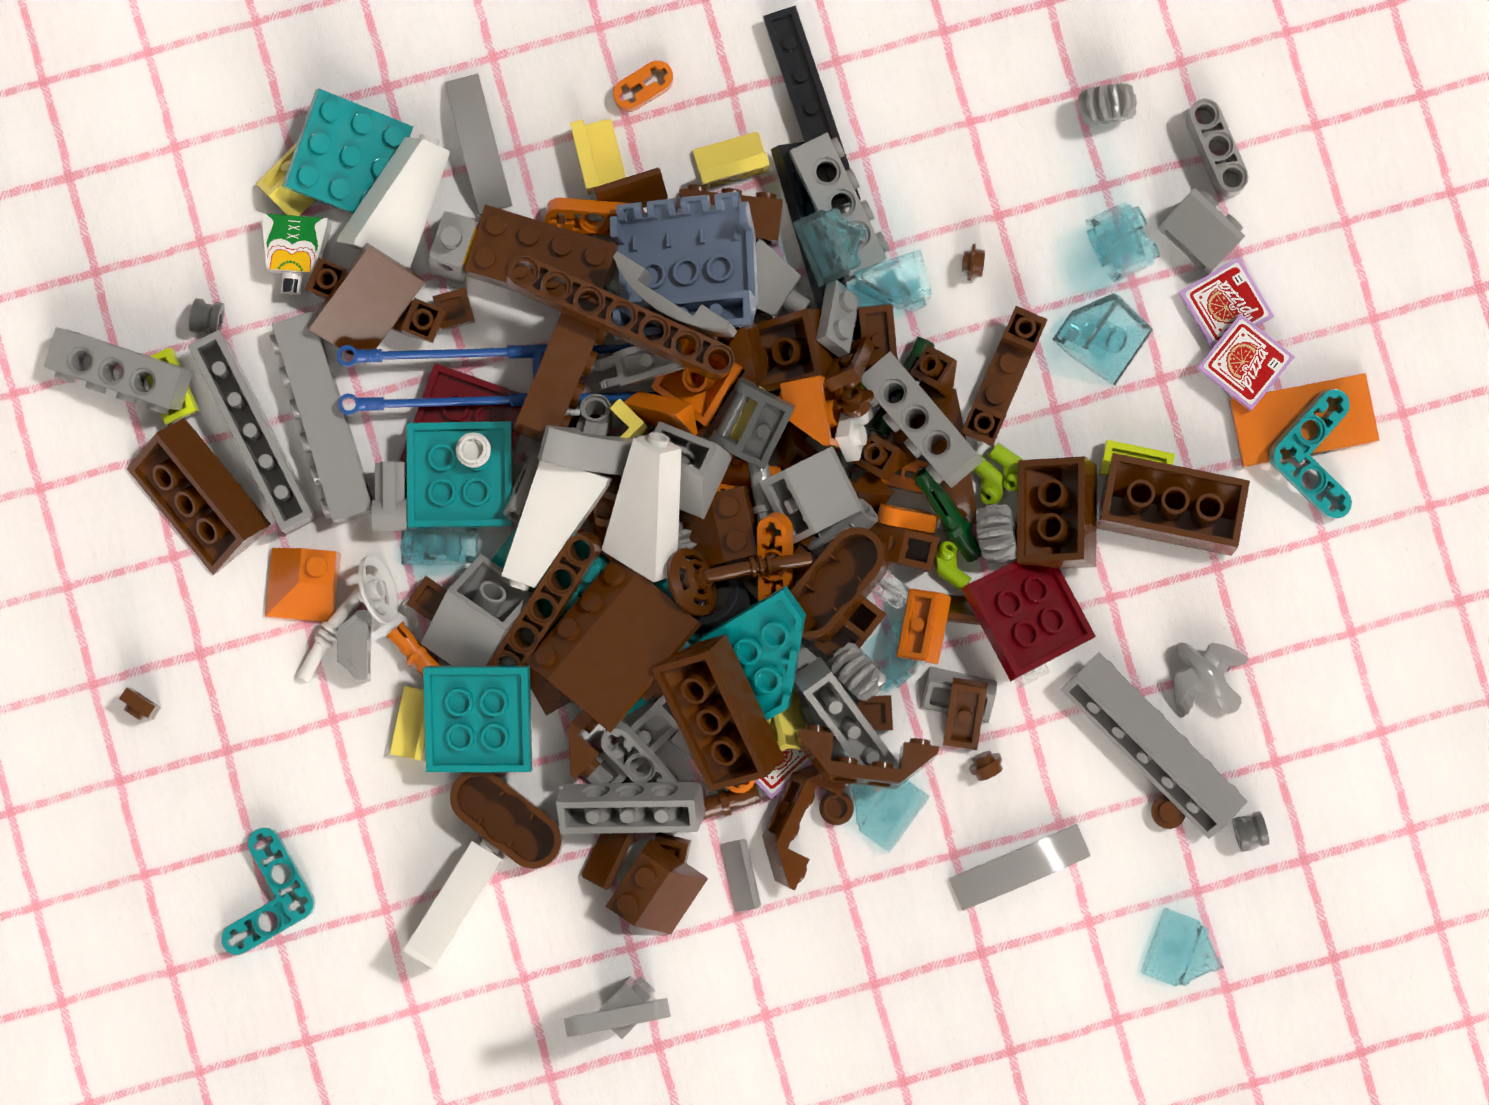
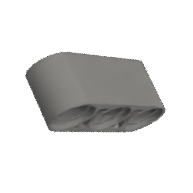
M1200 99L1193 104L1186 116L1187 128L1217 194L1225 198L1235 197L1240 194L1248 183V171L1220 107L1211 99ZM1198 110L1207 111L1211 115L1212 122L1206 125L1199 123L1195 118V112ZM1212 141L1222 143L1225 147V154L1222 156L1212 154L1209 150V143ZM1227 172L1234 173L1239 179V186L1232 188L1225 185L1222 178L1223 174Z

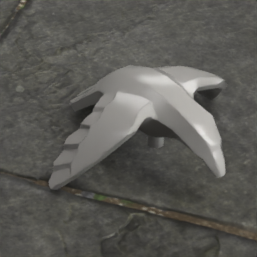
M1178 643L1176 645V653L1187 666L1185 670L1177 672L1174 676V695L1179 716L1184 717L1188 715L1193 707V700L1196 695L1205 690L1217 699L1224 713H1235L1242 703L1241 697L1228 685L1224 673L1232 665L1238 667L1246 664L1248 657L1233 648L1218 643L1209 644L1204 654L1199 653L1187 643Z

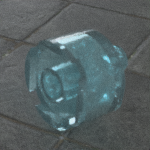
M1122 202L1085 221L1086 225L1093 226V229L1087 231L1089 240L1102 267L1109 264L1113 272L1107 275L1113 282H1117L1153 265L1154 259L1160 257L1155 241L1152 238L1148 239L1143 229V226L1147 225L1143 212L1138 206L1133 208L1130 204Z

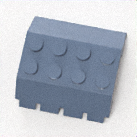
M739 191L715 194V205H711L709 195L681 197V209H677L675 198L647 201L646 213L643 212L641 202L618 204L616 206L617 216L610 217V237L617 243L618 252L645 268L654 278L648 286L650 289L693 316L702 304L729 321L733 327L752 326L758 304L756 236L749 201L742 202ZM619 270V296L656 313L631 288ZM615 310L613 312V321L616 325L625 326L629 324L630 319L625 311ZM647 325L643 329L645 336L662 335L660 328L656 325Z

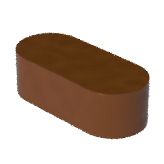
M852 527L843 530L831 541L790 592L806 613L802 638L812 642H821L833 637L884 577L889 567V552L885 543L875 533L862 527Z
M465 772L454 782L450 792V803L454 813L522 867L535 869L551 864L559 856L563 847V834H560L559 824L500 776L493 772Z

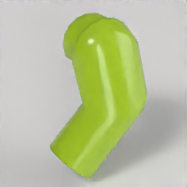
M998 442L989 454V457L1003 466L1004 487L1010 492L1018 491V460L1023 459Z
M979 454L983 462L972 471L981 478L980 500L985 505L997 504L1003 496V476L1000 471Z
M944 541L937 547L935 556L936 572L941 578L963 592L961 588L968 585L972 578L958 569L957 546L951 541Z

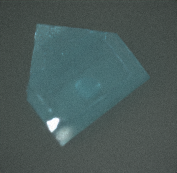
M834 208L829 211L822 209L793 222L819 287L850 274L851 269L860 266L861 260L858 256L860 240L866 236L867 228L860 223L853 225L844 219L839 209Z
M908 780L897 789L883 788L878 793L872 786L851 784L856 811V825L859 826V831L888 853L891 852L930 798L928 794Z
M1164 907L1140 973L1173 986H1186L1190 984V981L1210 971L1215 972L1223 968L1220 958L1216 956L1208 936L1209 931L1207 927L1202 926L1199 920Z

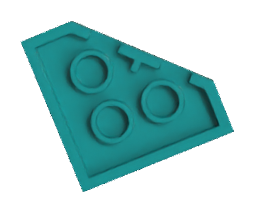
M786 585L705 633L700 638V641L720 635H727L766 720L785 711L791 704L806 613Z

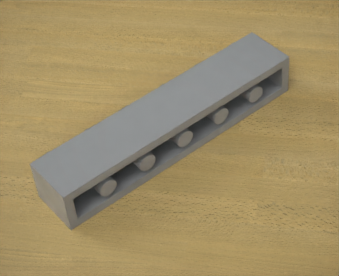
M308 312L273 323L274 334L269 335L275 355L281 353L284 366L280 367L279 370L284 386H291L295 399L289 400L295 420L301 419L305 432L300 433L303 448L306 453L311 452L315 465L310 466L316 486L322 485L325 498L320 499L322 510L326 519L332 517V521L335 524H341L371 514L373 499L348 418L339 410L338 402L341 396L323 338L308 330L307 324L314 316L312 312Z
M217 330L189 344L188 347L280 530L288 534L318 519L226 336L220 330Z
M1100 652L1090 659L1061 689L1208 839L1226 827L1248 802L1239 793L1238 789L1229 783L1214 768V765L1204 758L1189 740Z

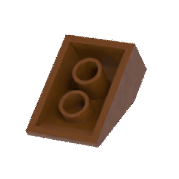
M806 308L756 323L759 328L767 375L759 386L775 394L781 392V383L814 376L826 377L835 354L816 340L822 309ZM717 337L720 342L729 346L726 342L727 337Z
M740 486L716 492L704 519L679 510V522L683 523V529L692 530L689 539L691 542L697 543L692 549L701 554L710 567L740 562L749 559V557L757 558L758 523L756 515L752 513V507L755 506L752 487Z

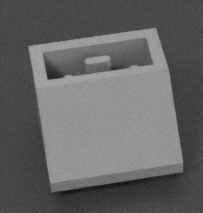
M1194 188L1161 223L1158 230L1207 276L1234 250L1245 235L1241 232L1243 229L1242 225L1233 216L1228 214L1225 217L1216 208L1218 204L1209 193L1204 190L1199 192Z
M659 421L654 432L669 437L670 442L682 448L679 510L704 519L733 456L716 443Z
M833 446L759 482L773 511L783 513L790 519L793 526V544L864 509Z

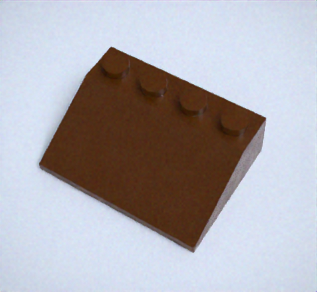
M613 558L527 659L526 663L544 680L611 733L656 679L651 667L678 653L701 624L648 579Z

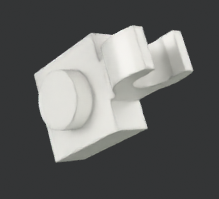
M871 407L866 414L858 418H849L844 413L840 414L835 439L846 462L860 460L863 445L867 443V433L864 425L871 421L874 415Z

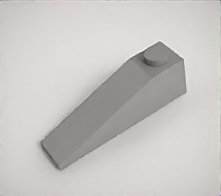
M818 657L796 673V684L851 758L857 759L858 764L872 766V762L882 761L893 764V769H898L899 763L821 657ZM873 787L877 793L883 789L880 787Z

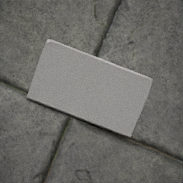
M937 667L929 668L921 708L948 713L953 677L988 682L982 721L989 723L997 691V681Z
M740 839L721 844L720 848L735 911L760 908L761 902L747 840Z

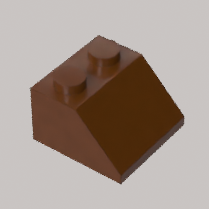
M650 839L605 907L633 926L672 934L708 880V877Z

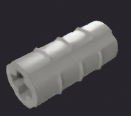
M860 498L863 510L816 533L808 545L812 555L817 559L831 541L845 529L862 527L869 530L878 522V516L871 505Z

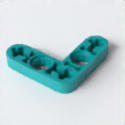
M1326 389L1313 399L1269 449L1268 457L1271 465L1321 514L1338 519L1349 513L1352 506L1351 496L1310 454L1346 416L1349 411L1350 402L1348 396L1343 391ZM1327 398H1338L1336 402L1337 412L1328 411L1322 418L1314 415L1315 410L1317 413H1323L1328 408ZM1308 420H1312L1317 425V434L1311 440H1306L1301 435V426ZM1292 449L1289 456L1296 463H1302L1303 460L1305 463L1296 468L1290 462H1280L1282 459L1280 450ZM1309 469L1316 471L1319 478L1317 485L1312 489H1307L1302 483V476ZM1323 490L1330 496H1340L1338 499L1340 508L1329 509L1328 507L1331 505V502L1324 495H1318L1317 498L1315 496Z
M259 828L253 831L248 839V847L276 899L239 919L224 930L221 939L222 945L227 952L234 955H240L252 950L304 920L315 909L316 901L314 895L280 835L271 828ZM260 834L264 837L271 836L273 838V842L269 845L273 854H277L279 851L283 854L282 858L272 860L267 866L263 861L270 858L265 849L258 850L256 844L260 842L258 837ZM279 863H284L291 869V877L284 884L276 882L272 876L273 868ZM298 881L300 888H295L294 891L299 898H307L308 902L304 905L306 911L301 913L300 910H292L290 907L294 903L292 895L288 892L283 897L280 890L289 888ZM266 911L275 913L278 918V925L273 931H265L260 927L259 918ZM251 919L253 929L261 938L256 941L255 935L252 934L243 940L245 945L243 948L239 945L232 946L229 941L234 937L232 931L236 929L238 933H242L250 929L246 922Z

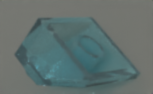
M920 249L854 271L852 284L854 289L885 304L891 303L893 308L897 310L906 307L907 312L923 308L927 306L926 300H929L932 295Z
M1112 293L1071 311L1052 340L1070 357L1115 386L1153 329L1119 295Z

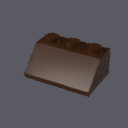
M1085 456L1018 460L1017 563L1061 569L1096 567L1097 465Z

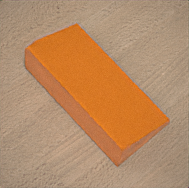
M641 391L636 392L624 401L646 425L657 427L660 421L690 434H698L693 406L690 402Z
M909 588L896 657L931 664L939 663L951 602L949 595Z

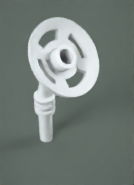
M369 555L361 560L358 570L359 584L357 589L348 596L327 622H322L323 628L318 629L319 635L314 636L316 642L297 673V676L309 682L327 648L333 647L331 641L337 640L335 634H337L338 625L345 622L361 603L366 605L371 615L380 623H389L395 619L398 609L395 584L388 568L378 557ZM366 566L371 567L375 571L373 575H366ZM377 608L382 615L377 614L373 609Z

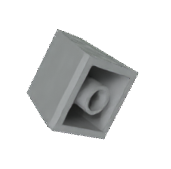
M480 554L447 590L420 644L452 666H487L535 590L529 587L528 591H524L508 585L510 579L501 576L503 568Z

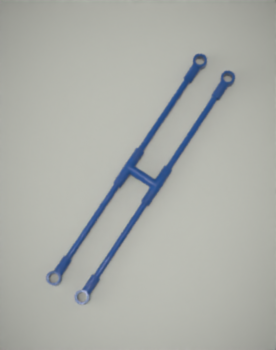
M548 344L508 345L507 348L409 351L364 350L345 345L339 348L337 359L341 366L350 368L356 363L383 362V360L501 356H508V359L532 358L534 379ZM594 345L592 351L598 354H608L635 345ZM351 351L354 354L353 360L344 362L341 359L342 353ZM655 391V392H646V393H650V394H655V395L662 396V395H660L659 393H657L656 391ZM636 392L581 394L578 402H582L585 397L592 394L605 396L609 401H617L619 398L625 401ZM347 393L340 397L338 406L341 413L346 416H352L358 411H383L384 408L503 404H509L510 407H522L528 393H509V396L413 399L357 398L355 395ZM346 399H352L356 404L354 409L345 410L342 407L343 402Z

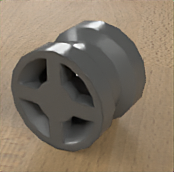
M195 298L190 312L189 331L198 333L202 330L207 331L209 334L217 330L221 331L225 311L224 303L215 302L214 304H207L203 299Z
M1260 811L1252 813L1249 818L1236 817L1232 819L1235 837L1241 852L1249 850L1252 845H1269L1268 830Z

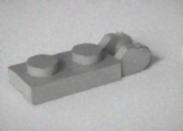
M678 340L676 342V349L683 355L681 343ZM636 345L613 352L612 356L594 362L595 370L604 371L616 366L618 374L617 377L605 379L598 383L600 391L631 386L685 369V367Z

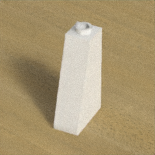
M420 134L419 138L405 137L339 234L337 242L357 251H361L365 244L369 243L400 264L410 268L450 151L438 146L440 142L438 139L425 134Z
M651 432L648 435L633 438L602 546L603 552L652 582L667 578L668 560L678 550L682 448L670 442L669 437L658 432Z
M544 461L539 462L501 575L510 579L508 585L524 591H528L530 586L538 587L565 543L575 536L608 489L612 478L596 472L568 468Z
M482 839L481 843L476 841L470 843L408 941L403 952L431 969L440 966L504 860L503 857L498 855L500 852L498 848L485 839Z

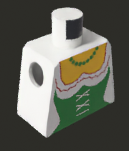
M262 213L266 269L271 274L282 275L280 293L301 295L302 277H310L318 258L324 259L332 228V223L328 218Z

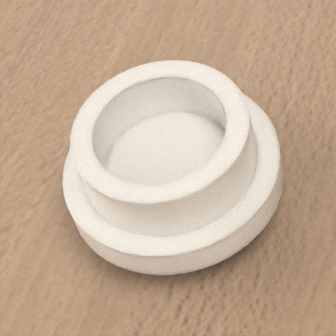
M468 433L457 442L456 455L463 465L477 468L484 465L490 458L491 446L483 435Z

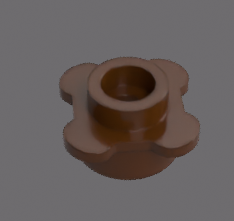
M972 244L970 252L964 251L962 272H968L967 281H971L972 276L982 277L985 250L975 249L976 244Z
M855 385L852 388L845 389L841 393V397L833 401V405L836 409L842 408L845 416L858 418L869 411L871 407L870 401L874 399V393L872 390L865 391L859 385Z

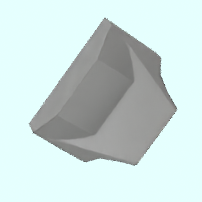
M357 610L348 620L338 625L337 662L344 666L356 681H371L372 615L369 610Z

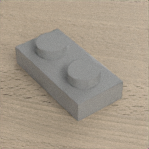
M838 280L826 284L816 340L840 358L850 353L859 297Z

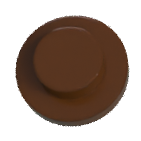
M985 751L976 755L972 759L973 764L969 767L971 775H976L978 781H984L996 776L1003 770L1001 765L1002 757L999 753L992 754L991 751Z
M843 791L841 795L828 792L820 801V815L831 825H842L848 822L853 815V801Z
M1165 795L1159 796L1152 804V819L1162 828H1176L1182 824L1186 817Z

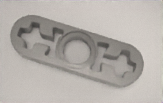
M619 722L611 733L605 729L601 739L602 749L633 783H648L647 781L651 780L650 783L680 782L677 776L627 724ZM612 734L615 737L624 736L623 745L619 742L613 745L611 743ZM627 749L630 753L627 758H624L623 756ZM643 757L650 762L651 769L644 773L637 772L632 767V760ZM656 772H659L657 779L655 780L653 776Z
M663 998L564 1018L567 1037L659 1020L671 1017L668 999Z

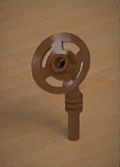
M682 548L675 551L668 560L667 580L677 604L686 613L700 617L710 613L716 604V581L751 575L752 578H755L757 574L762 577L765 575V572L769 576L772 575L773 571L812 566L811 552L770 557L767 554L764 559L760 555L757 556L756 560L754 557H749V561L711 568L704 557L697 551L690 548ZM691 556L696 558L697 560L693 559L688 561L685 557ZM680 568L685 571L683 578L684 585L686 587L685 590L683 589L680 581ZM703 590L704 594H700L697 591ZM693 599L697 601L706 600V605H698L693 602Z

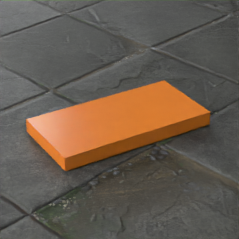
M1366 373L1266 392L1252 411L1247 410L1235 399H1230L1229 405L1242 468L1270 463L1268 454L1273 443L1313 399L1326 389L1343 391L1349 398L1350 407L1346 416L1310 455L1380 441ZM1327 398L1328 408L1323 413H1317L1315 410L1314 415L1322 418L1328 411L1337 412L1336 402L1338 398ZM1308 420L1301 426V435L1306 440L1313 439L1317 434V425L1312 420ZM1281 449V460L1291 459L1289 454L1292 449Z

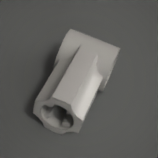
M592 394L585 397L580 404V416L576 428L582 433L607 436L612 427L611 404L609 400L600 394ZM594 414L602 415L600 418H591L589 416Z
M395 461L375 463V500H372L371 505L372 530L408 531L406 464Z

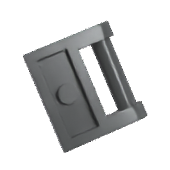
M738 378L734 386L736 392L718 429L712 431L709 441L718 444L727 452L764 470L796 405L758 387L747 379ZM748 398L757 401L758 404L738 442L732 439L730 434Z

